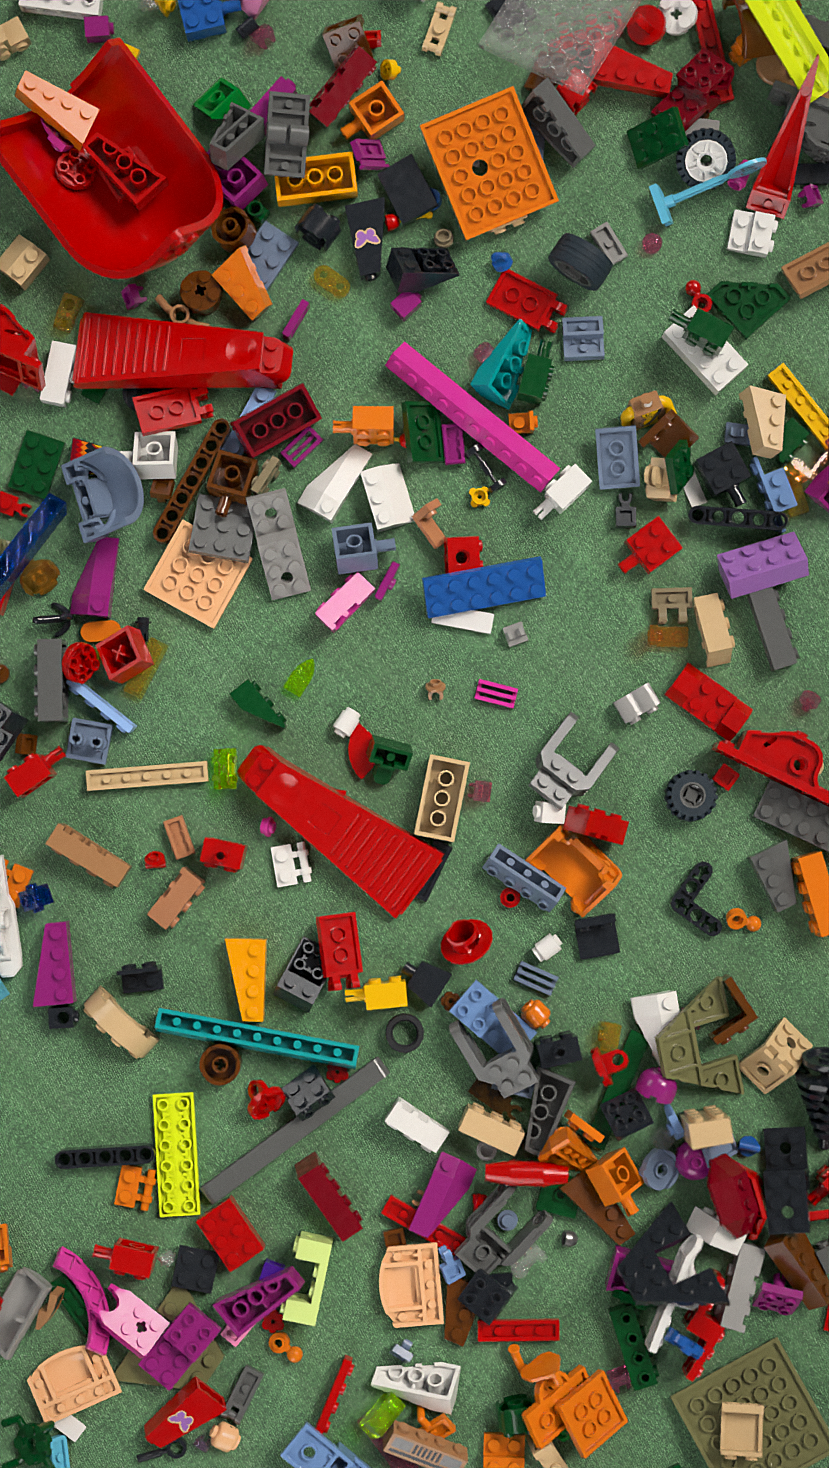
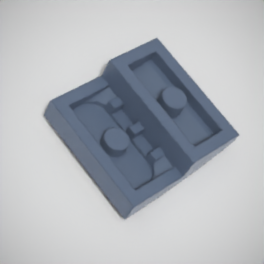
M603 317L562 318L564 361L603 360L605 357Z

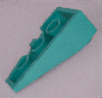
M519 319L486 358L478 368L470 384L481 397L506 409H510L518 393L519 385H517L519 374H522L524 369L521 367L523 356L527 355L532 330L522 319Z

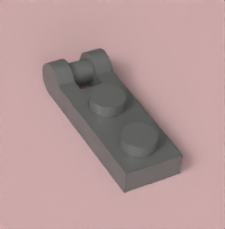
M246 1364L226 1403L227 1410L220 1416L225 1419L228 1417L234 1420L233 1423L239 1425L264 1373ZM232 1406L239 1408L238 1413L231 1410Z

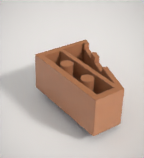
M187 866L179 871L180 874L170 883L168 889L160 896L147 914L165 930L169 927L172 929L180 920L178 918L179 914L182 911L186 913L193 904L191 899L195 895L198 897L205 889L203 884L206 881Z

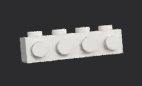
M19 0V7L22 12L84 20V17L102 16L104 0Z

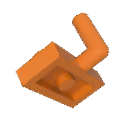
M569 1109L563 1115L568 1119L567 1124L570 1125L569 1128L574 1132H577L579 1128L584 1131L582 1135L589 1141L593 1142L595 1139L601 1143L605 1136Z
M417 1405V1421L421 1425L418 1429L443 1438L456 1432V1426L444 1413L428 1421L425 1418V1408Z

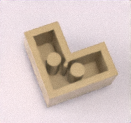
M18 16L0 25V61L7 60L11 54L17 51L26 50L29 47L28 45L32 44Z

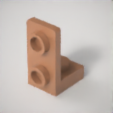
M437 498L425 504L411 516L434 549L444 544L443 537H445L432 518L437 514L436 509L442 505Z

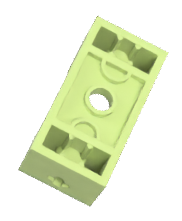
M301 1231V1235L296 1236L293 1252H297L296 1259L315 1262L313 1277L316 1278V1282L312 1281L309 1295L296 1292L282 1303L280 1313H284L283 1320L315 1326L333 1237Z

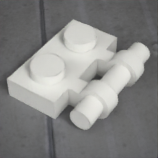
M305 841L297 843L298 851L292 852L291 844L271 847L277 887L298 884V875H302L304 883L311 882L310 873H312V869L308 864L307 855H309V852L305 847ZM299 857L301 869L295 870L293 858Z

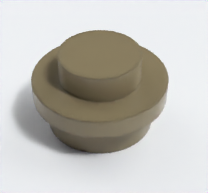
M440 229L434 235V243L439 248H448L454 242L453 234L448 229Z

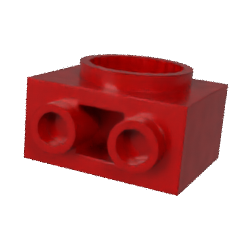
M479 536L443 537L445 574L483 567V561L480 560V552H482L483 545L482 540H479ZM463 552L464 560L458 563L456 561V554Z

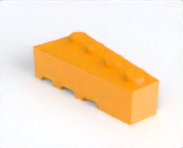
M225 938L242 1021L263 1022L265 1020L267 939Z

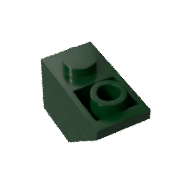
M792 417L784 425L782 451L776 455L779 466L783 462L788 464L795 456L792 452L797 447L801 449L809 441L806 437L810 433Z

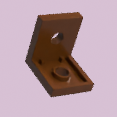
M727 974L722 976L723 985L741 1013L708 1034L710 1039L717 1045L720 1043L725 1045L732 1040V1035L737 1032L739 1034L743 1033L749 1028L748 1025L758 1019V1016L733 978Z

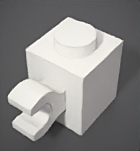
M536 801L535 806H533L534 821L564 824L566 804L559 810L550 802Z

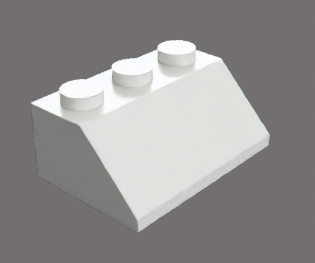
M399 463L377 466L360 472L378 532L415 522L411 517L414 515V511Z

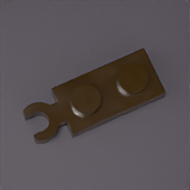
M476 1078L468 1092L497 1113L502 1115L505 1110L510 1119L516 1120L511 1111L517 1109L521 1112L522 1108L517 1104H510L513 1098L511 1096L503 1098L499 1090L491 1088L492 1084Z

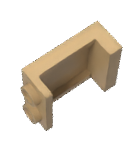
M721 1401L720 1454L724 1455V1458L737 1459V1456H745V1460L757 1461L758 1457H762L763 1404Z

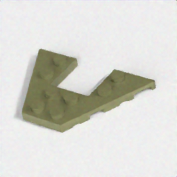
M716 976L655 1036V1042L663 1077L744 1094L737 1055L731 1054L701 1064L694 1027L729 1016L722 977Z
M173 1286L157 1311L173 1321L189 1302L196 1307L197 1305L188 1289ZM216 1338L213 1339L172 1388L182 1389L195 1376L205 1384L224 1358V1353L218 1346ZM131 1351L128 1352L115 1371L118 1381L163 1386L138 1365L142 1359Z

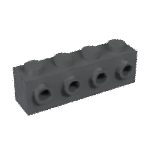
M772 586L747 594L746 596L771 671L798 663V651L796 647H792L790 641L793 639L791 630L786 628L784 620H786L785 612L778 605V601H780L778 591L774 590Z

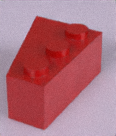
M577 804V807H568L563 829L623 845L629 822L622 820L621 815L610 813V816L605 815L606 811L594 808V811H591L589 806Z

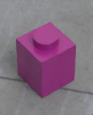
M108 15L84 17L85 37L88 43L106 42L112 39V35H115L114 22H110Z
M402 292L390 303V308L405 322L422 306V301L420 300L422 297L418 292Z

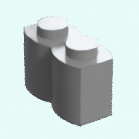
M648 682L617 700L613 705L624 723L629 722L632 725L641 720V714L647 712L649 715L658 710L657 705L661 702Z

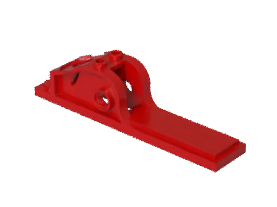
M0 304V373L43 391L46 382L43 365L38 358L35 337L16 321V317L8 308Z
M746 730L742 732L736 746L725 739L724 741L721 740L714 743L711 750L829 807V790L818 784V774L823 764V754L815 742L807 739V734L799 730L794 732L780 731V733ZM768 742L770 745L766 747L763 744ZM795 760H797L800 764L798 770L794 768Z

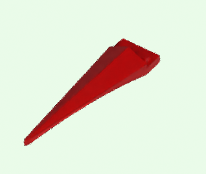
M819 54L816 55L766 156L767 164L760 168L746 203V208L773 214L781 219H784L791 201Z

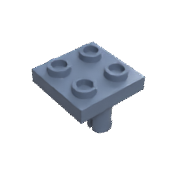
M73 718L66 758L106 765L113 725Z

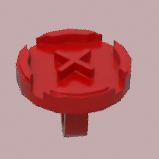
M653 5L639 6L628 18L627 32L629 37L639 46L655 45L666 32V17L660 9Z
M599 1047L590 1050L596 1071L600 1077H603V1085L605 1087L612 1085L611 1075L624 1070L628 1066L629 1058L627 1054L619 1049L603 1055ZM616 1055L623 1056L624 1061L621 1065H614L613 1058Z
M260 1079L251 1081L248 1085V1094L251 1101L247 1111L255 1120L269 1117L271 1111H278L284 1104L286 1099L284 1091L277 1086L268 1088L266 1083Z

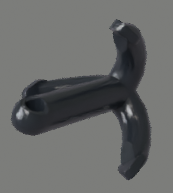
M53 602L51 606L62 614L33 617L32 622L34 624L64 622L62 628L54 634L56 638L69 630L73 615L63 605Z

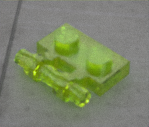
M236 748L213 749L211 763H213L214 775H212L214 790L237 789Z

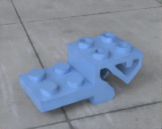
M475 980L449 1011L500 1054L514 1047L492 1008V1002L499 998L479 981ZM514 1013L531 1040L537 1032Z

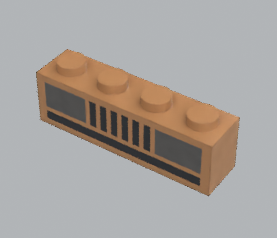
M395 1420L383 1437L384 1452L426 1468H464L468 1462L467 1447L430 1434L425 1430L409 1426L404 1422Z

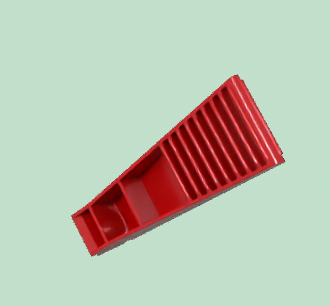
M84 312L83 319H80L72 381H74L73 386L78 389H282V383L286 382L291 375L293 348L277 338L264 336V332Z
M255 746L238 768V777L262 801L396 919L405 912L443 861L444 853L289 762L268 746Z

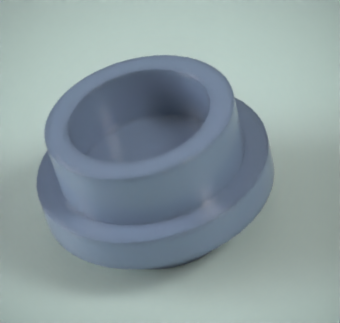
M503 1210L499 1213L497 1222L503 1230H512L516 1227L518 1218L512 1210Z

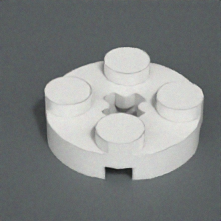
M692 0L660 1L658 9L666 17V32L674 36L683 35L688 32L692 25L694 26L697 21L698 11ZM678 9L679 12H682V15L675 19L672 14Z

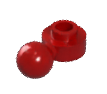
M688 281L685 285V291L688 295L693 296L691 307L694 305L696 308H699L698 304L703 303L705 307L700 309L709 313L712 307L711 298L706 294L700 293L701 285L698 281Z

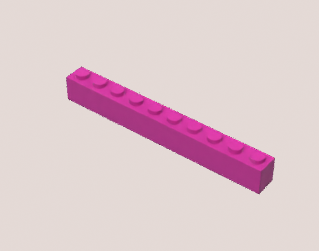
M406 342L402 343L388 359L385 366L540 493L561 469Z

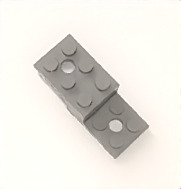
M286 488L246 497L272 600L311 591ZM270 508L276 510V514L271 517L265 514L266 510ZM289 572L292 574V577L289 580H284L281 578L282 574Z

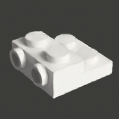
M735 209L726 250L766 258L768 252L772 253L774 240H771L772 233H776L778 221H775V215L758 211L751 213Z

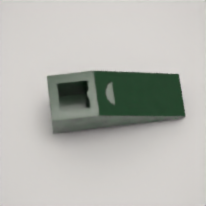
M247 679L229 693L243 711L284 729L287 727L284 724L287 721L280 711L276 714L272 709L274 706L273 702L268 696L264 698L259 691L262 689L255 680L251 682Z

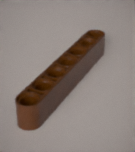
M217 419L214 421L153 530V536L160 544L170 543L210 473L218 450H222L231 433V427L227 420ZM219 425H226L227 430L225 433L220 434L217 432V427ZM210 442L217 443V448L214 451H208L207 445ZM206 460L207 466L200 469L197 467L198 461ZM196 477L198 480L195 486H188L187 481L189 478ZM182 494L187 495V502L179 504L177 501L178 497ZM176 512L178 518L173 522L168 521L169 513ZM162 529L168 531V536L165 539L158 538V532Z

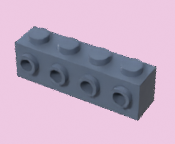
M499 843L482 867L489 875L498 878L507 887L513 888L521 896L536 903L539 908L549 913L566 890V887Z

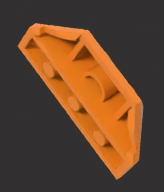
M567 1126L560 1127L554 1131V1134L548 1138L538 1156L539 1162L567 1166L568 1171L574 1169L575 1171H582L598 1161L582 1137Z

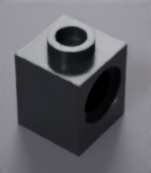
M75 1006L48 1008L49 1029L74 1028L76 1023L79 1022V1010H76ZM61 1012H66L69 1015L68 1022L60 1020Z

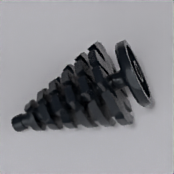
M815 1047L805 1050L802 1054L803 1063L799 1066V1070L797 1069L795 1072V1079L802 1101L806 1105V1112L809 1116V1123L813 1127L814 1136L819 1139L818 1148L828 1150L829 1047Z

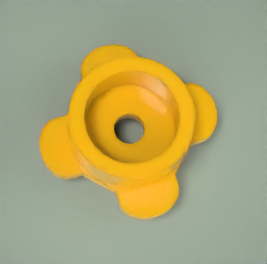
M487 487L470 489L469 494L472 499L470 504L472 507L476 508L479 505L488 506L490 504Z

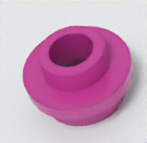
M269 816L262 819L260 832L270 837L276 831V822L273 817Z

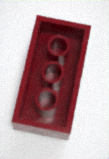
M301 383L230 422V425L247 456L254 458L318 422L322 417L306 387Z

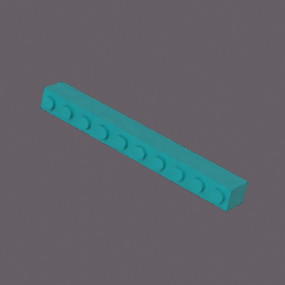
M163 1008L158 1009L155 1023L156 1032L213 1043H225L234 1047L354 1070L360 1047Z

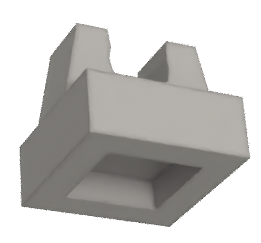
M522 621L502 628L509 648L528 641Z

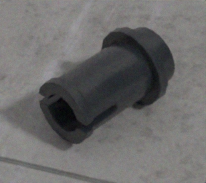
M137 617V621H135L137 629H140L144 641L149 642V624H151L149 617Z

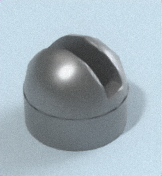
M564 1230L562 1246H575L578 1240L576 1233Z

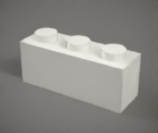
M52 340L44 376L46 386L40 395L42 403L66 408L67 403L71 402L72 391H70L71 383H74L72 377L76 345Z

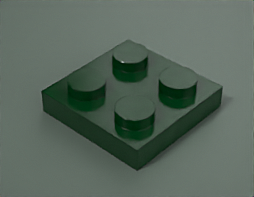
M679 439L665 457L670 494L678 495L694 474V467L691 465L690 460L691 449L688 447L686 439Z

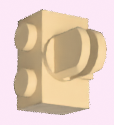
M651 457V463L649 466H646L644 472V481L647 483L645 488L647 498L653 501L676 502L677 495L670 494L665 458Z

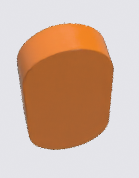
M114 620L87 622L81 628V636L87 642H101L119 631L121 626Z

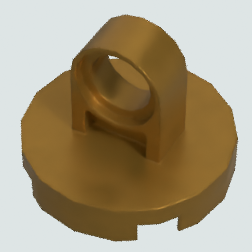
M32 557L23 562L26 568L20 576V584L30 596H34L33 594L37 593L44 595L57 585L60 571L54 562L47 559L34 561Z

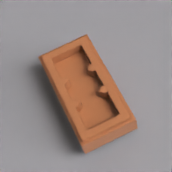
M183 815L163 822L176 860L196 853Z

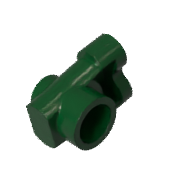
M256 197L243 209L249 218L262 224L270 215V211L260 201H257Z

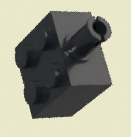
M733 441L695 460L694 465L712 498L723 492H728L736 508L747 502L739 485L748 480L751 475Z
M570 1030L559 1032V1036L556 1037L551 1035L540 1036L539 1040L535 1041L542 1069L583 1060L578 1037L575 1032L572 1033Z

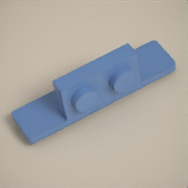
M753 457L749 466L752 474L756 475L759 481L757 482V487L760 494L763 493L766 499L764 501L766 510L782 512L796 507L798 504L784 468L764 475L758 457ZM780 515L774 519V524L777 527L783 526ZM786 529L780 530V531H779V530H775V531H778V532H779V535H780V534L785 533V532H786Z

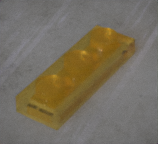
M150 637L147 648L154 665L129 679L123 690L141 700L169 648L168 645L153 637Z

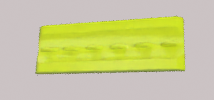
M744 0L798 91L817 54H819V62L810 103L829 91V56L796 1Z
M194 1092L153 1094L160 1217L201 1215Z

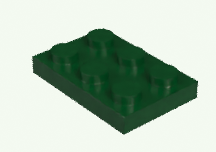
M671 107L626 131L637 169H644L689 146L678 107Z
M429 401L402 402L408 463L444 462L445 456L439 410Z
M26 430L8 487L47 500L66 443Z

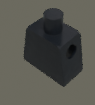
M407 961L401 970L402 973L411 978L407 986L431 1008L452 976V973L425 961H421L418 967Z

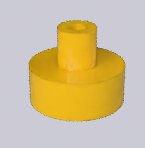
M385 59L380 65V74L384 80H394L401 72V67L393 59Z

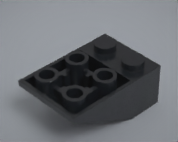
M391 248L386 269L397 292L416 293L459 276V272L448 249Z
M303 936L273 995L308 1013L327 979L323 978L318 943Z

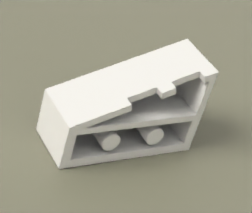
M399 1096L385 1116V1122L394 1130L401 1131L409 1140L419 1142L421 1144L420 1147L429 1153L431 1151L436 1153L450 1133L449 1129Z

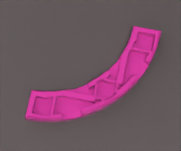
M63 1246L59 1247L53 1267L63 1272L72 1280L80 1291L87 1308L89 1331L85 1348L104 1356L109 1345L110 1333L102 1328L98 1319L90 1312L93 1306L109 1312L104 1290L94 1272L83 1263L79 1256Z

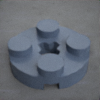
M653 1148L646 1155L642 1166L639 1168V1175L643 1178L644 1183L655 1190L672 1187L679 1175V1171L675 1166L676 1156L671 1151ZM662 1165L661 1169L663 1171L658 1173V1167Z

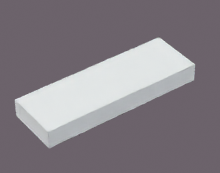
M471 610L433 617L431 623L491 634L494 614Z

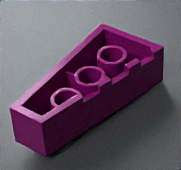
M290 1266L217 1298L212 1306L234 1334L240 1337L301 1289L305 1281L296 1269Z

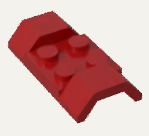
M689 662L664 694L727 741H731L736 736L753 711L752 708Z

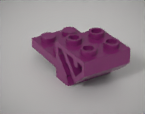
M189 1302L166 1328L165 1332L138 1365L170 1391L221 1331V1327Z

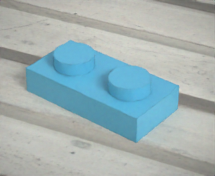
M58 1434L53 1436L52 1442H50L52 1453L49 1458L55 1465V1468H70L66 1435Z

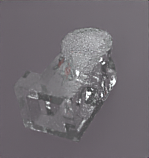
M534 1242L517 1262L510 1266L512 1275L519 1279L526 1277L529 1268L538 1259L543 1263L548 1258L547 1253Z

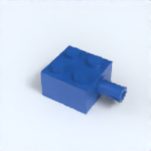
M178 0L188 42L227 33L223 19L224 14L242 11L240 0L221 2V0Z

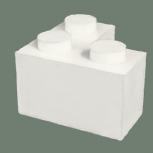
M695 1206L686 1225L689 1232L700 1235L703 1241L709 1245L738 1255L747 1234L734 1239L730 1233L720 1226L718 1217L715 1216V1211L708 1207L701 1209Z

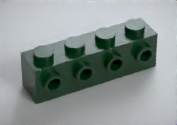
M624 1303L607 1308L634 1391L658 1384L656 1377H659L656 1364L652 1365L650 1361L653 1354L648 1351L643 1339L647 1335L644 1326H639L637 1319L641 1318L638 1309L635 1306L633 1307L632 1304Z

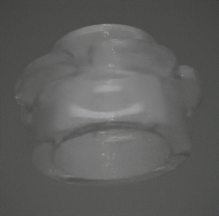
M170 1248L165 1250L157 1258L160 1262L159 1266L165 1265L168 1267L176 1260L174 1258L176 1253L172 1252Z

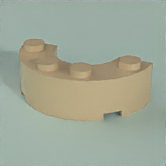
M101 985L84 1003L85 1008L83 1011L91 1018L93 1017L97 1022L95 1026L102 1033L107 1032L112 1037L110 1040L116 1046L120 1047L122 1045L135 1059L138 1057L144 1058L159 1042L160 1039L127 1014L117 1003L116 999Z

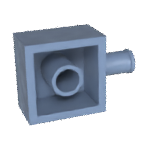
M372 523L331 528L338 575L378 569V553L396 551L394 538L377 541L374 539Z

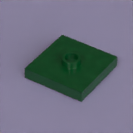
M568 1174V1180L574 1177ZM562 1184L540 1187L535 1209L575 1219L578 1206L558 1188Z

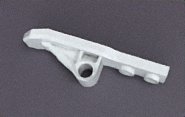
M0 855V976L4 978L14 977L23 966L15 903L9 894L4 855Z
M693 1234L689 1236L679 1247L669 1274L673 1284L695 1275L694 1260L703 1245V1239L700 1235ZM663 1303V1305L658 1306L645 1341L648 1351L657 1353L658 1348L662 1346L664 1342L663 1334L665 1329L670 1326L671 1313L677 1304ZM694 1304L693 1306L679 1307L692 1310L697 1308L699 1304Z

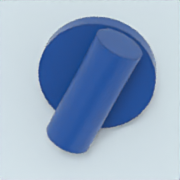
M744 1136L738 1142V1149L744 1156H753L759 1153L760 1145L754 1137Z

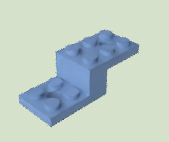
M308 1422L303 1425L280 1454L294 1468H371L340 1441L337 1445L333 1444ZM306 1447L314 1448L315 1454L312 1457H307L304 1454L303 1450Z

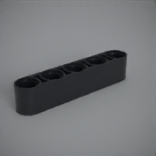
M694 506L688 513L690 521L699 525L779 531L789 526V517L779 511ZM700 509L703 511L704 516L700 521H696L694 519V512ZM717 511H721L724 514L721 522L714 520V514ZM741 512L744 515V520L742 523L736 524L734 515ZM757 514L764 516V522L761 525L754 523V517ZM779 515H782L785 519V523L781 527H777L774 524V519Z
M131 1143L63 1148L56 1154L55 1164L61 1169L147 1164L155 1158L156 1147L151 1143ZM143 1148H148L151 1151L150 1158L143 1157L141 1153ZM124 1149L130 1151L131 1158L124 1159L121 1151ZM108 1151L111 1159L108 1161L103 1160L101 1152ZM82 1152H87L90 1155L89 1162H84L81 1159ZM65 1153L69 1155L70 1162H62L60 1158L61 1154Z

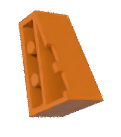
M245 245L239 247L212 276L251 320H255L272 305V302L263 282L257 274V268L248 254V248Z

